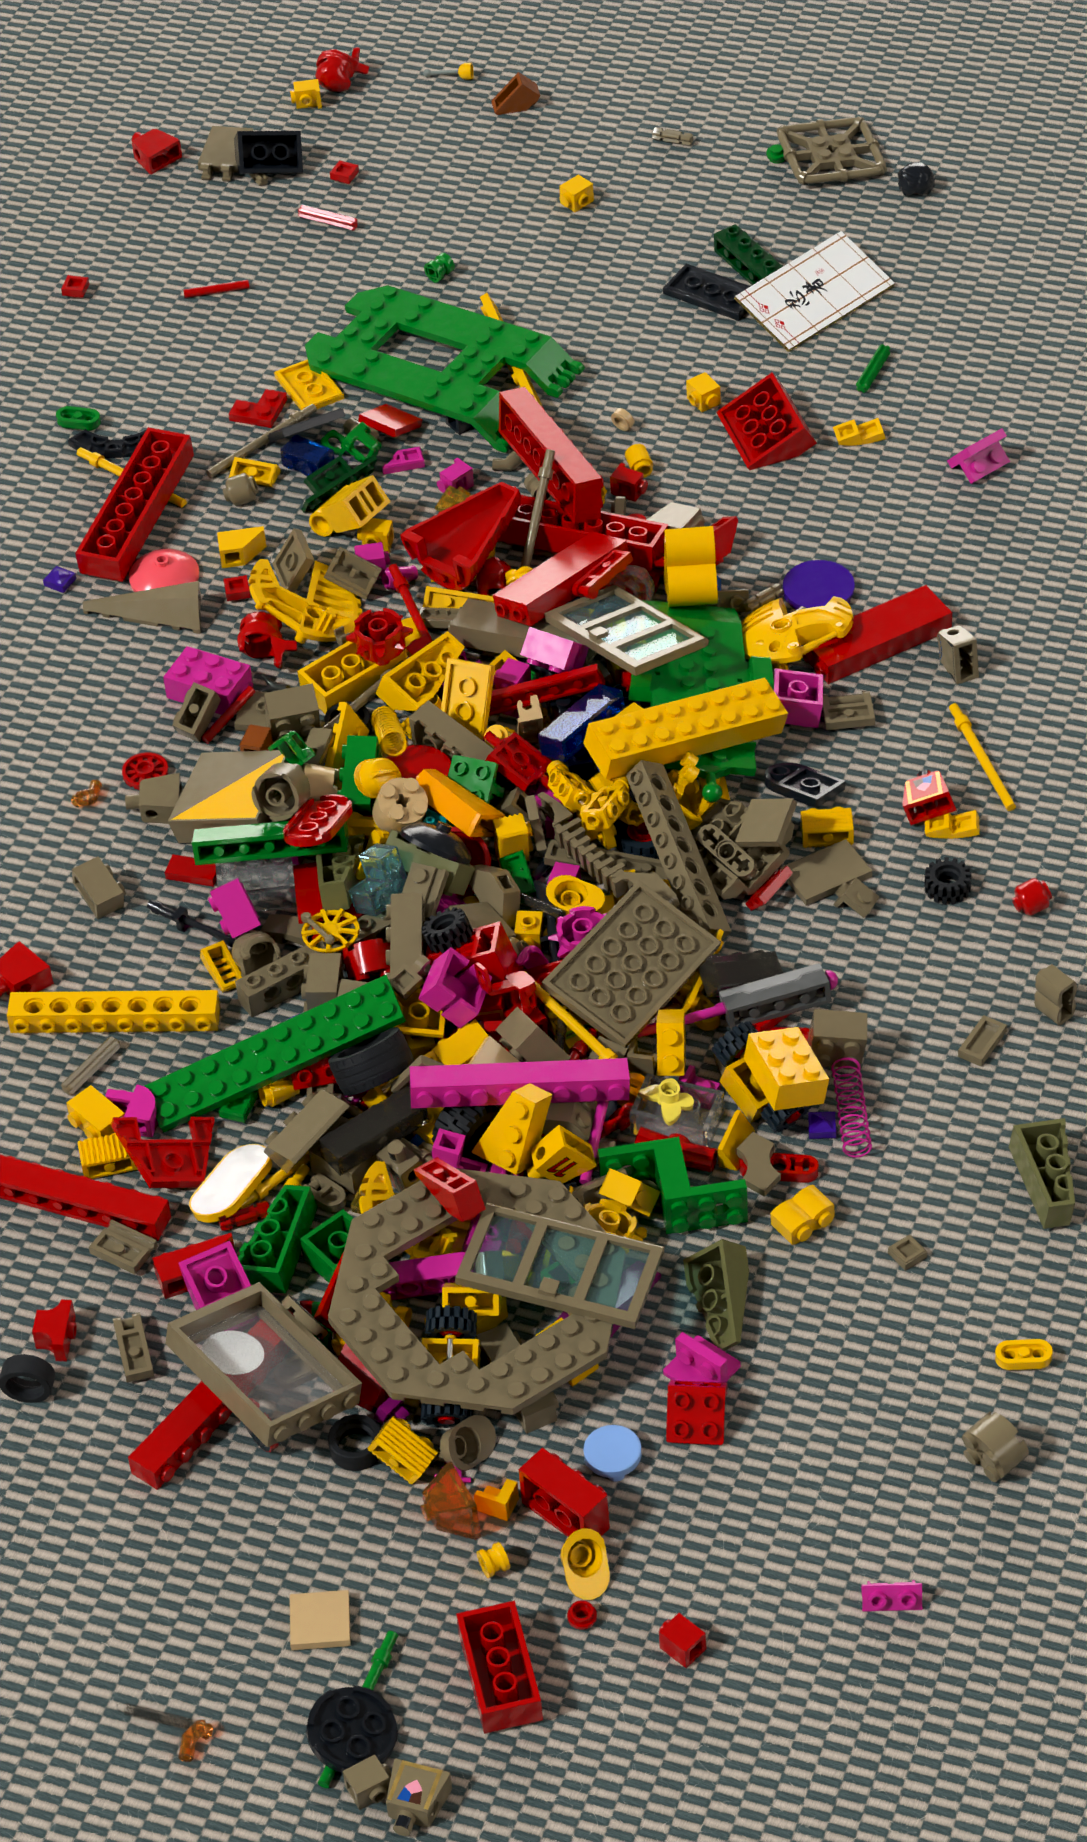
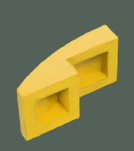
M879 418L856 425L853 419L833 427L839 445H863L886 439Z
M976 810L953 816L951 813L926 820L925 835L926 837L942 839L980 835L979 815Z

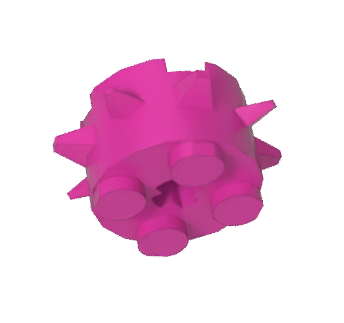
M580 906L570 909V914L564 917L559 916L556 926L557 934L548 936V940L559 942L560 949L557 956L565 958L607 913L600 914L596 912L594 907Z

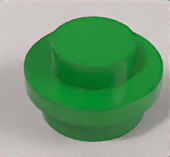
M775 144L767 149L766 156L770 162L779 164L785 161L781 145Z

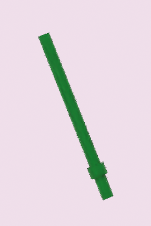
M387 1631L381 1647L375 1650L371 1659L372 1666L362 1687L374 1690L383 1669H386L391 1661L392 1655L390 1653L398 1638L396 1632ZM325 1765L318 1780V1785L323 1788H329L336 1771Z

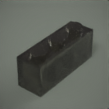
M757 950L748 954L735 952L726 956L713 954L707 957L706 961L698 969L708 997L719 996V991L783 974L776 952H764V950Z

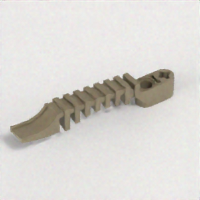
M544 792L538 794L542 804L540 810L553 820L554 839L557 840L558 846L561 849L565 847V852L568 856L573 855V860L576 863L580 862L584 870L588 869L589 875L592 878L596 876V881L600 885L604 883V888L607 892L613 890V895L619 898L626 894L638 881H641L674 907L678 908L680 906L674 891L655 872L649 874L624 872L625 864L623 862L613 866L614 859L611 856L604 860L605 853L602 850L596 853L597 846L594 843L590 845L591 838L588 835L585 836V829L581 827L582 820L579 817L569 822L568 820L573 817V814L566 807Z

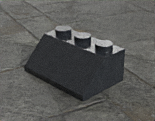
M237 131L234 137V148L239 174H303L301 131Z

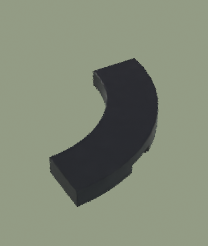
M84 429L69 438L68 444L75 450L82 447L92 453L97 452L105 458L131 457L146 430L134 435L123 436L121 440H110L106 436L97 435Z

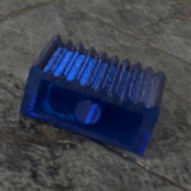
M296 434L280 450L282 465L288 469L301 472L305 476H309L335 459L333 449Z

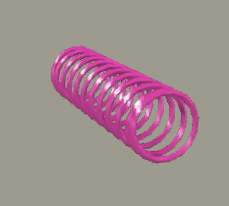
M841 1058L832 1064L831 1071L834 1078V1092L837 1095L839 1125L841 1126L840 1133L843 1135L841 1137V1141L844 1143L842 1149L850 1157H862L871 1151L872 1144L868 1128L869 1122L867 1120L868 1114L866 1112L864 1089L862 1088L860 1063L854 1058ZM841 1060L853 1061L858 1067L841 1066L834 1070L835 1064ZM842 1068L856 1070L851 1074L841 1075L836 1073L837 1070ZM853 1076L849 1079H838L840 1077ZM855 1077L858 1079V1081H857L856 1083H854V1082H843V1083H840L839 1085L836 1084V1080H838V1081H849V1080H851V1079H853V1078H855ZM844 1084H854L849 1087H839ZM856 1085L859 1087L858 1091L844 1090L840 1093L837 1092V1088L850 1089ZM845 1092H855L850 1095H841ZM857 1093L861 1095L859 1099L846 1098L841 1101L838 1100L839 1096L851 1097L853 1095H856ZM846 1100H856L851 1103H842ZM858 1101H859L860 1103H862L860 1107H857V1106H847V1107H844V1108H842V1109L839 1108V1105H840V1104H841V1105H852V1104L857 1103ZM848 1108H857L853 1111H843ZM859 1109L863 1111L861 1115L849 1114L845 1115L844 1117L840 1116L841 1112L853 1113L858 1111ZM849 1116H858L854 1119H844ZM859 1118H863V1119H864V1121H863L862 1123H859V1122H850V1123H847V1124H845V1125H842V1120H843V1121H855V1120H857V1119H859ZM851 1124H859L856 1127H846ZM861 1126L865 1127L864 1131L852 1130L845 1134L843 1133V1128L856 1129ZM853 1132H860V1133L857 1134V1135H852V1136H851V1135H847V1134L853 1133ZM862 1134H865V1135H866V1138H865V1139H863V1138H854V1139H850V1140H848V1141H846V1142L844 1141V1137H851V1138H853V1137H858V1136H860V1135H862ZM855 1140H863V1141H861V1142H859V1143H854V1144H851V1143H850V1142L855 1141ZM865 1141L868 1143L860 1151L850 1152L845 1149L846 1145L855 1146ZM869 1147V1150H868L866 1153H864V1154H861V1155H850V1154L861 1153V1152L865 1151V1150Z

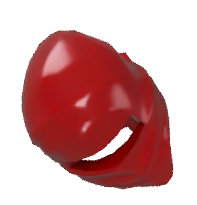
M353 48L352 56L336 49L322 51L316 62L315 77L318 79L319 85L329 91L343 92L350 88V78L353 77V74L361 73L366 75L370 66L359 63L360 48Z
M252 612L241 620L240 632L237 636L238 648L241 653L249 657L264 658L273 656L274 666L281 668L284 653L298 651L297 641L283 639L280 632L282 621L269 612Z

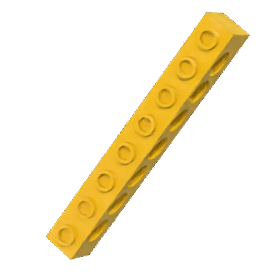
M218 990L10 992L7 1020L10 1033L218 1031L221 1007Z

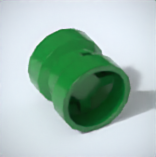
M440 253L434 260L429 261L424 266L425 274L435 283L442 280L444 275L450 274L455 269L452 258L446 253Z

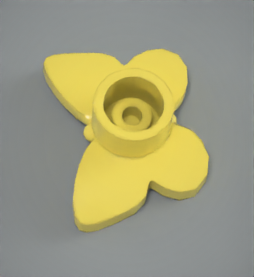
M673 1078L665 1079L659 1085H651L638 1092L640 1097L658 1102L661 1105L662 1117L668 1126L673 1125L680 1118L681 1110L690 1111L694 1106L693 1097L688 1093H680V1086Z

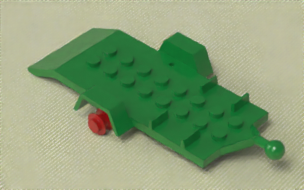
M642 600L706 637L709 643L702 649L637 676L628 671L623 672L621 685L625 687L626 692L629 691L628 700L651 702V707L761 678H766L772 689L774 688L770 657L751 656L749 661L745 662L742 624L735 608L703 605L669 607L668 602ZM643 610L640 611L645 629L662 623ZM672 628L645 639L646 646L630 645L626 654L639 660L690 638ZM750 741L697 756L699 760L696 767L700 770L698 777L706 779V785L702 789V796L707 802H717L722 796V789L716 783V779L729 774L755 776L756 742ZM681 760L664 764L665 769L681 770L684 766L680 764Z

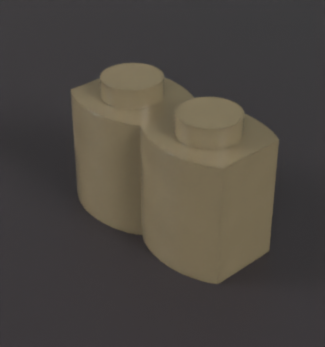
M1053 964L1047 968H1042L1035 977L1037 991L1034 996V1004L1039 1011L1060 1026L1074 1015L1076 1008L1074 997L1077 991V984Z

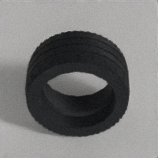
M398 1027L388 1029L338 1052L329 1059L328 1062L332 1074L345 1096L359 1094L388 1082L400 1075L414 1062L411 1049Z

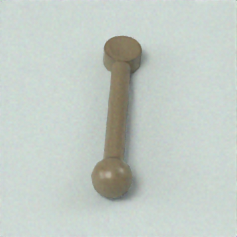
M309 912L301 914L302 922L309 923L325 938L326 944L331 945L334 943V936L328 935L312 920Z

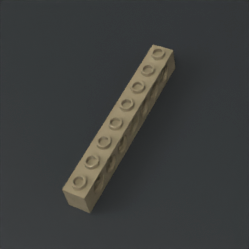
M641 760L626 774V777L671 889L679 900L680 911L713 936L719 929L723 930L722 941L732 931L665 767L660 763Z
M385 904L357 919L360 932L353 944L382 938L383 943H387L386 927H391V920H387ZM352 923L342 928L355 929V926ZM342 933V937L346 939L348 942L354 936L352 934ZM321 940L315 947L326 949V942ZM338 940L331 944V949L343 946V944ZM353 944L347 948L348 952L354 950ZM305 945L236 980L239 1003L251 1017H254L301 993L302 983H306V980H304V964L309 963L310 953L321 952L314 951ZM341 950V951H338V952H334V953H341L343 970H345L346 967H345V963H344V958H343L342 950Z

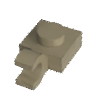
M421 955L412 966L409 967L403 963L389 977L393 990L405 1001L424 984L422 977L427 976L431 968L430 960Z

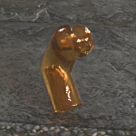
M91 780L88 789L78 791L72 796L71 802L73 806L79 808L95 804L98 800L102 783L99 780Z
M196 1720L182 1734L179 1750L180 1760L190 1762L194 1759L196 1742L200 1737L205 1740L211 1737L213 1733L212 1724L206 1723L205 1720Z

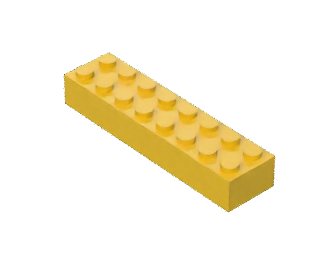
M761 678L588 723L583 744L605 780L626 775L641 760L664 765L681 760L686 752L698 756L780 734L783 732L788 712L766 678Z

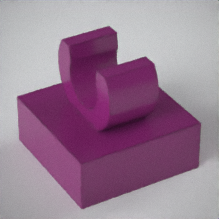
M389 1397L379 1406L374 1418L383 1425L393 1416L407 1421L406 1418L410 1413L402 1407L404 1401L393 1400Z

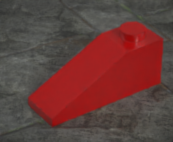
M438 1157L414 1169L415 1175L445 1210L461 1222L472 1220L478 1213L486 1210L477 1181Z

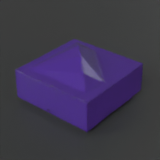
M55 566L43 579L44 586L64 593L77 579L76 573Z
M835 1111L808 1112L809 1139L836 1138Z

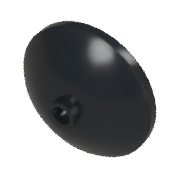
M438 821L437 825L426 822L408 824L403 826L399 832L407 841L430 853L462 864L471 863L472 855L464 841L451 831L452 826L444 822Z

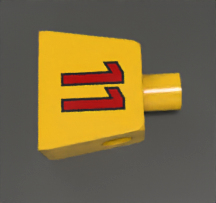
M558 1125L532 1147L530 1152L533 1166L527 1169V1175L531 1178L540 1179L546 1177L549 1180L560 1181L563 1184L597 1166L592 1145L561 1125Z

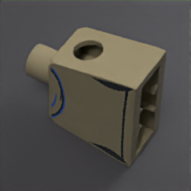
M962 626L939 631L937 634L939 658L954 682L960 684L979 678L977 639Z

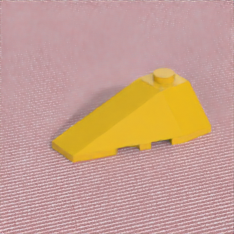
M445 632L383 675L376 695L392 710H418L428 700H433L443 684L447 658L458 659L465 646L451 633Z

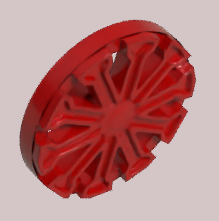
M151 752L139 753L130 757L122 767L125 783L137 790L140 788L141 780L168 775L169 772L165 758Z

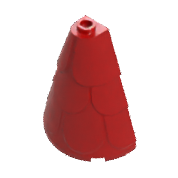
M504 482L495 484L465 498V501L406 529V531L400 534L403 545L411 559L417 558L419 563L422 564L421 571L431 580L450 590H463L471 584L491 551L494 550L500 536L506 532L521 503V493L516 487Z

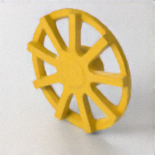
M342 908L327 911L322 909L320 913L312 916V920L328 935H333L335 938L334 942L339 940L343 946L332 949L329 944H326V949L315 947L321 940L325 942V938L322 935H318L309 942L307 936L319 934L315 929L308 930L309 923L303 925L301 935L303 942L310 949L321 953H334L346 947L348 948L356 941L360 932V926L356 916L345 912ZM336 915L332 921H329L327 916ZM341 916L347 918V920L338 923ZM323 917L325 923H320L316 920ZM352 923L355 926V929L342 928ZM342 933L352 934L354 936L348 942L346 939L342 937Z

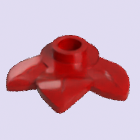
M632 1102L626 1103L623 1107L616 1110L609 1117V1121L604 1122L600 1140L614 1130H625L633 1123L632 1117L634 1112L632 1110L634 1104Z

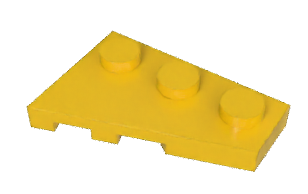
M339 702L337 709L341 712L339 723H334L332 731L335 734L334 745L328 749L325 766L337 768L339 771L340 767H344L345 759H342V746L347 744V736H368L369 729L347 702Z

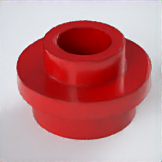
M576 1601L569 1608L567 1619L569 1624L575 1629L585 1630L595 1624L597 1611L588 1601ZM581 1615L587 1616L585 1618H578Z

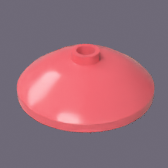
M158 549L146 553L134 562L129 571V583L134 592L195 582L199 579V566L196 560L189 554L176 549Z

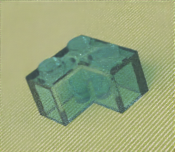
M380 843L374 844L359 855L366 878L348 890L356 913L378 916L386 910V904H391V894H399L403 891L407 875L397 846Z

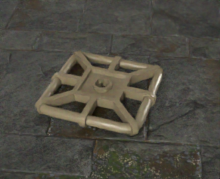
M860 116L857 118L826 121L817 119L816 122L781 125L777 129L778 139L784 151V159L789 162L793 174L800 184L805 185L806 183L812 184L838 180L840 182H847V179L883 176L887 172L886 162L879 149L880 144L874 139L864 118ZM851 126L844 134L829 136L826 129ZM817 130L819 136L808 138L797 134V132ZM861 130L867 143L851 144L850 140ZM789 141L803 146L807 150L795 151L791 148ZM872 153L876 164L857 157L856 154ZM812 160L813 164L806 171H802L798 161ZM855 166L860 169L846 171L843 167ZM835 169L836 171L832 173L816 174L819 170Z

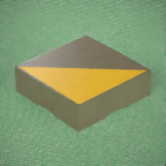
M272 750L271 752L201 753L168 820L178 843H192L194 829L272 822V819H269L270 816L264 812L260 813L255 807L252 800V788L256 780L272 765L282 762L288 763L279 750Z

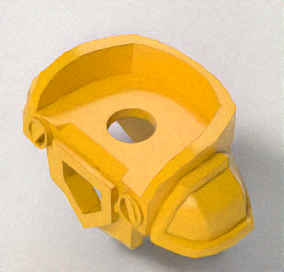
M686 752L680 761V764L684 767L681 770H671L667 775L689 829L692 830L703 822L701 816L709 807L710 802L703 798V787L700 789L696 780L700 771L696 767L699 758L690 752Z

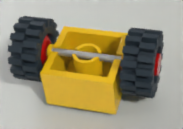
M745 1021L738 1026H734L731 1031H727L712 1047V1052L725 1067L719 1082L750 1123L763 1117L772 1131L779 1133L803 1118V1115L807 1114L812 1106L773 1110L744 1060L748 1034L758 1032L750 1021Z
M445 1305V1307L436 1306V1308L432 1307L427 1310L425 1326L427 1338H422V1344L434 1359L441 1364L459 1352L464 1351L480 1370L481 1348L479 1339H475L477 1313L466 1307H450V1305ZM422 1403L421 1405L422 1422L427 1425L434 1424V1427H455L463 1420L473 1416V1410L463 1409L461 1405L444 1403V1406Z

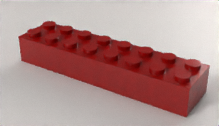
M525 387L499 392V433L538 480H540L538 473L540 467L543 466L546 449L554 450L555 456L552 465L554 472L552 480H549L547 491L574 524L600 519L601 508H603L601 489L604 487L602 476L596 472L592 464L585 459L582 452L574 446L572 440H569L564 434L562 428L557 426L554 419L546 413L544 407L536 401L534 395H531Z
M147 428L75 553L81 574L120 582L124 581L194 456L190 435Z
M521 495V503L506 532L500 536L498 541L511 545L525 546L535 497ZM545 500L534 549L546 550L556 554L593 531L626 540L628 551L631 552L633 561L626 567L652 572L656 567L654 562L664 555V529H668V524L601 511L600 519L574 524L557 502Z

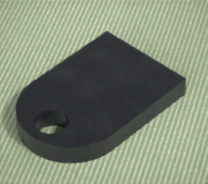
M778 763L766 769L764 783L769 790L818 808L844 791L846 781L802 764Z

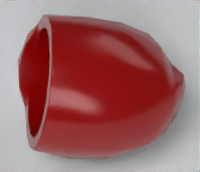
M498 557L487 559L475 578L477 593L490 596L489 589L507 586L505 573L511 570V567Z

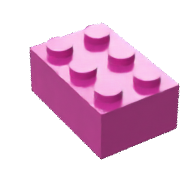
M186 646L163 677L167 698L181 703L184 702L185 695L193 682L216 691L221 701L215 713L220 715L227 710L248 686L253 688L250 665Z

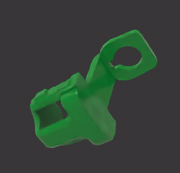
M364 422L357 425L346 437L336 430H331L320 441V444L330 453L342 456L348 451L356 460L362 463L374 455L377 457L382 446L370 434L371 429ZM330 438L338 439L341 443V449L331 446L328 440ZM356 440H359L370 449L366 457L355 449L354 443Z
M295 731L287 733L268 747L270 752L278 747L288 763L300 766L316 755L313 749L308 747ZM284 741L287 742V744L289 745V747L292 749V751H293L295 754H293V753L291 752V750L288 748V746L286 745V743H285Z

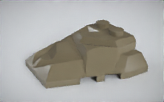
M722 798L715 802L701 816L703 822L690 831L716 894L724 900L736 898L740 893L754 894L789 857L790 851L785 845L792 839L794 829L792 821H790L781 847H740L755 861L758 867L754 878L743 881L708 852L699 842L697 835L701 827L713 824L735 842L748 807H745L743 803ZM706 835V838L710 839L715 845L719 843L713 835ZM724 848L721 856L723 858L731 857L734 853V848ZM740 860L736 862L742 870H749L748 865H744Z

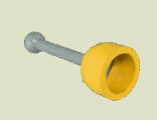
M470 62L461 64L458 70L431 71L425 69L423 75L430 77L431 75L458 74L462 79L471 80L474 77L473 63Z

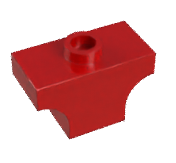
M61 1299L60 1303L53 1309L36 1311L32 1330L36 1349L50 1350L54 1353L56 1361L67 1362L71 1339L76 1338V1315L72 1300Z

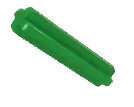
M881 344L856 383V390L858 392L865 393L868 391L890 355V347L888 345Z

